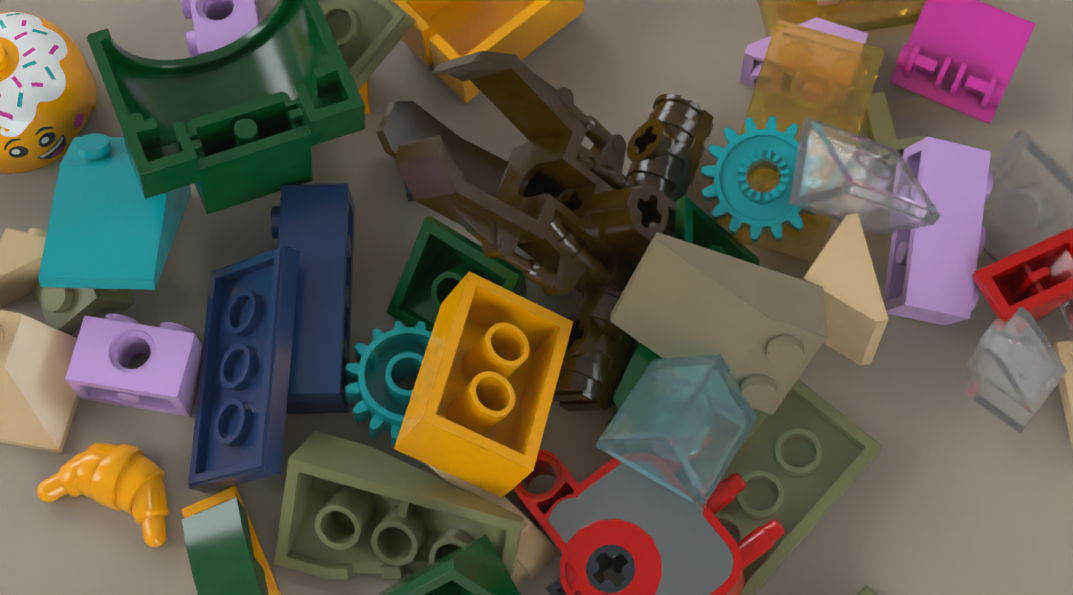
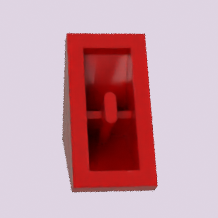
M1073 228L973 273L974 281L1002 325H1032L1073 298Z

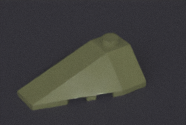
M314 431L288 459L274 564L328 580H349L352 574H382V579H402L405 573H415L486 534L511 577L514 572L524 517L371 446Z

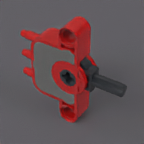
M695 428L687 435L680 436L661 452L646 447L630 448L615 456L581 483L576 481L557 456L552 452L539 449L534 470L514 487L524 510L561 556L559 563L560 577L546 587L549 595H741L745 583L744 569L772 548L775 541L785 534V529L777 519H772L764 526H758L736 543L735 539L715 514L735 500V496L745 489L746 483L738 473H733L725 480H719L699 496L677 470L697 455V451L707 444L708 438L700 428ZM550 475L556 478L554 486L543 494H533L527 491L529 483L535 477ZM612 568L617 574L623 573L625 580L616 586L611 580L605 581L603 573L605 570Z

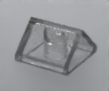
M807 117L802 124L789 204L841 222L846 215L858 213L862 229L879 235L934 225L940 218V213L897 149L811 117Z
M1020 130L990 162L989 167L993 174V187L984 205L982 225L986 229V241L983 249L996 262L1073 228V176L1026 130Z

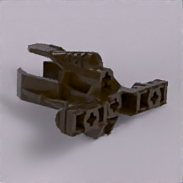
M480 51L439 63L429 75L448 74L461 81L470 80L529 141L513 148L508 161L461 138L414 101H394L388 104L376 131L382 147L387 154L396 160V165L414 200L462 225L482 243V250L485 256L490 259L502 258L519 268L527 279L541 286L546 296L568 295L573 288L581 293V303L577 305L574 314L567 318L573 321L552 401L560 402L559 405L567 411L607 410L613 404L615 387L618 381L621 382L629 353H631L635 343L632 336L610 321L611 312L656 232L663 233L664 229H668L674 233L676 201L686 195L689 184L692 185L696 175L695 172L699 167L700 159L705 150L704 142L706 137L710 136L713 128L712 120L714 117L706 110H701L699 108L700 105L693 100L682 99L681 95L662 94L656 97L653 104L654 111L650 113L647 122L640 126L632 135L626 150L625 139L620 134L612 135L597 119L590 115L586 116L573 103L574 96L569 88H554L544 79L534 74L515 54ZM585 136L593 143L590 150L581 145ZM625 152H627V157L632 161L626 176L622 174ZM516 245L533 259L527 260L515 253Z

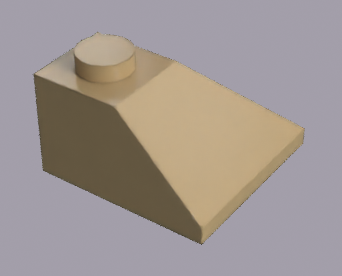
M0 310V443L62 454L80 399L65 380L77 338L24 314Z

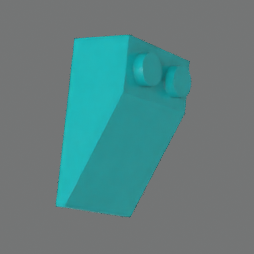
M100 133L87 134L82 137L74 136L59 166L38 276L40 287L155 290L191 196L190 185L145 199L129 159L124 137H108Z

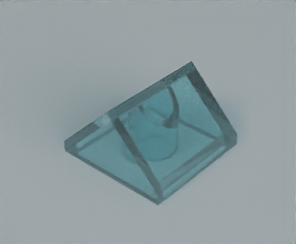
M721 354L653 359L599 438L596 447L703 509L754 426L757 417Z

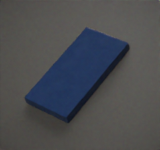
M284 245L215 270L210 274L188 482L189 489L206 493L281 474L300 251Z

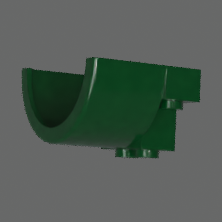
M277 0L269 14L244 36L217 50L183 59L155 60L133 55L114 42L108 28L90 33L87 36L92 54L120 123L126 150L145 199L195 184L206 214L221 211L281 191V185H298L313 181L311 146L365 129V104L317 0Z

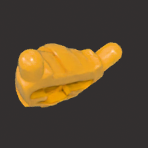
M93 443L87 451L74 456L60 467L59 472L43 480L37 487V496L43 502H53L67 493L71 497H78L82 494L110 509L119 512L123 510L132 515L134 520L142 526L143 539L148 546L159 547L166 541L165 516L169 513V507L163 481L165 472L155 462L145 457L143 451L138 447L129 444L117 446L109 443Z

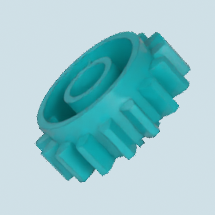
M774 116L769 117L765 129H757L751 117L746 118L745 133L741 135L727 127L724 130V135L728 145L723 148L711 144L708 148L710 156L717 161L716 165L701 167L702 177L714 181V185L702 190L704 200L719 201V204L711 212L713 219L718 221L728 216L731 219L728 229L729 234L735 236L742 228L750 230L752 243H758L762 232H771L774 240L780 242L782 241V229L789 225L798 233L804 229L800 217L803 212L815 216L819 212V205L811 199V194L820 195L826 192L827 183L819 179H813V175L821 173L826 167L824 159L810 160L809 155L816 148L815 140L810 138L802 143H798L796 141L798 125L792 123L784 133L777 131V122ZM768 168L775 171L780 178L779 184L770 192L761 193L754 191L753 188L749 187L747 181L755 170Z
M395 321L394 329L383 333L378 328L372 330V342L369 346L361 343L355 346V358L359 363H347L346 379L352 383L345 386L346 402L357 403L353 408V420L355 423H360L370 419L369 437L372 439L380 436L383 431L391 433V447L395 446L413 391L403 390L396 386L394 382H397L399 378L401 380L404 379L405 376L408 379H411V377H414V380L417 379L432 333L426 330L425 322L419 321L414 328L404 327L401 321Z

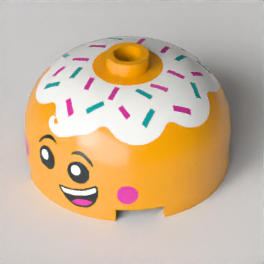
M0 12L1 174L25 173L45 167L66 154L74 136L79 137L78 134L88 120L91 109L96 110L97 87L93 73L80 48L63 29L45 18L33 14Z

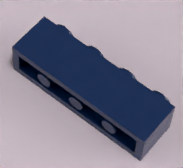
M348 183L281 185L280 206H272L271 208L273 239H278V247L286 245L300 251L286 414L348 413L345 386L349 385V381L346 379V365L350 363L355 206Z

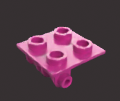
M926 0L910 38L900 52L896 62L897 66L889 83L990 124L1036 24L978 0Z

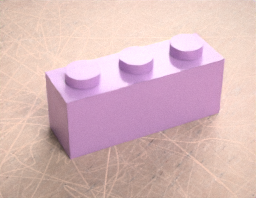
M926 137L904 149L883 297L887 314L943 326L970 319V314L975 308L979 296V287L972 275L976 271L977 259L983 251L986 241V229L982 225L984 205L993 187V174L989 170L991 151L933 137Z

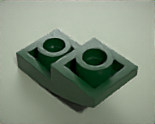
M237 497L182 519L188 559L198 595H268L264 569L254 557L247 512Z

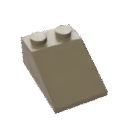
M656 232L614 306L610 321L717 397L770 414L775 413L827 338L823 286Z

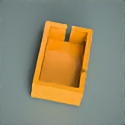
M392 0L416 20L401 40L427 66L433 63L434 69L439 63L480 51L515 54L522 60L584 12V0ZM436 74L465 104L481 92L470 80L461 81L448 74Z

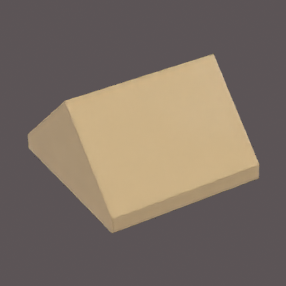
M858 213L845 216L803 280L823 286L827 338L823 344L861 366L872 363L889 319Z

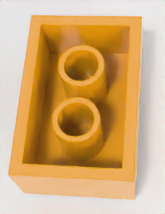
M469 271L441 303L394 449L503 498L534 470L573 321Z

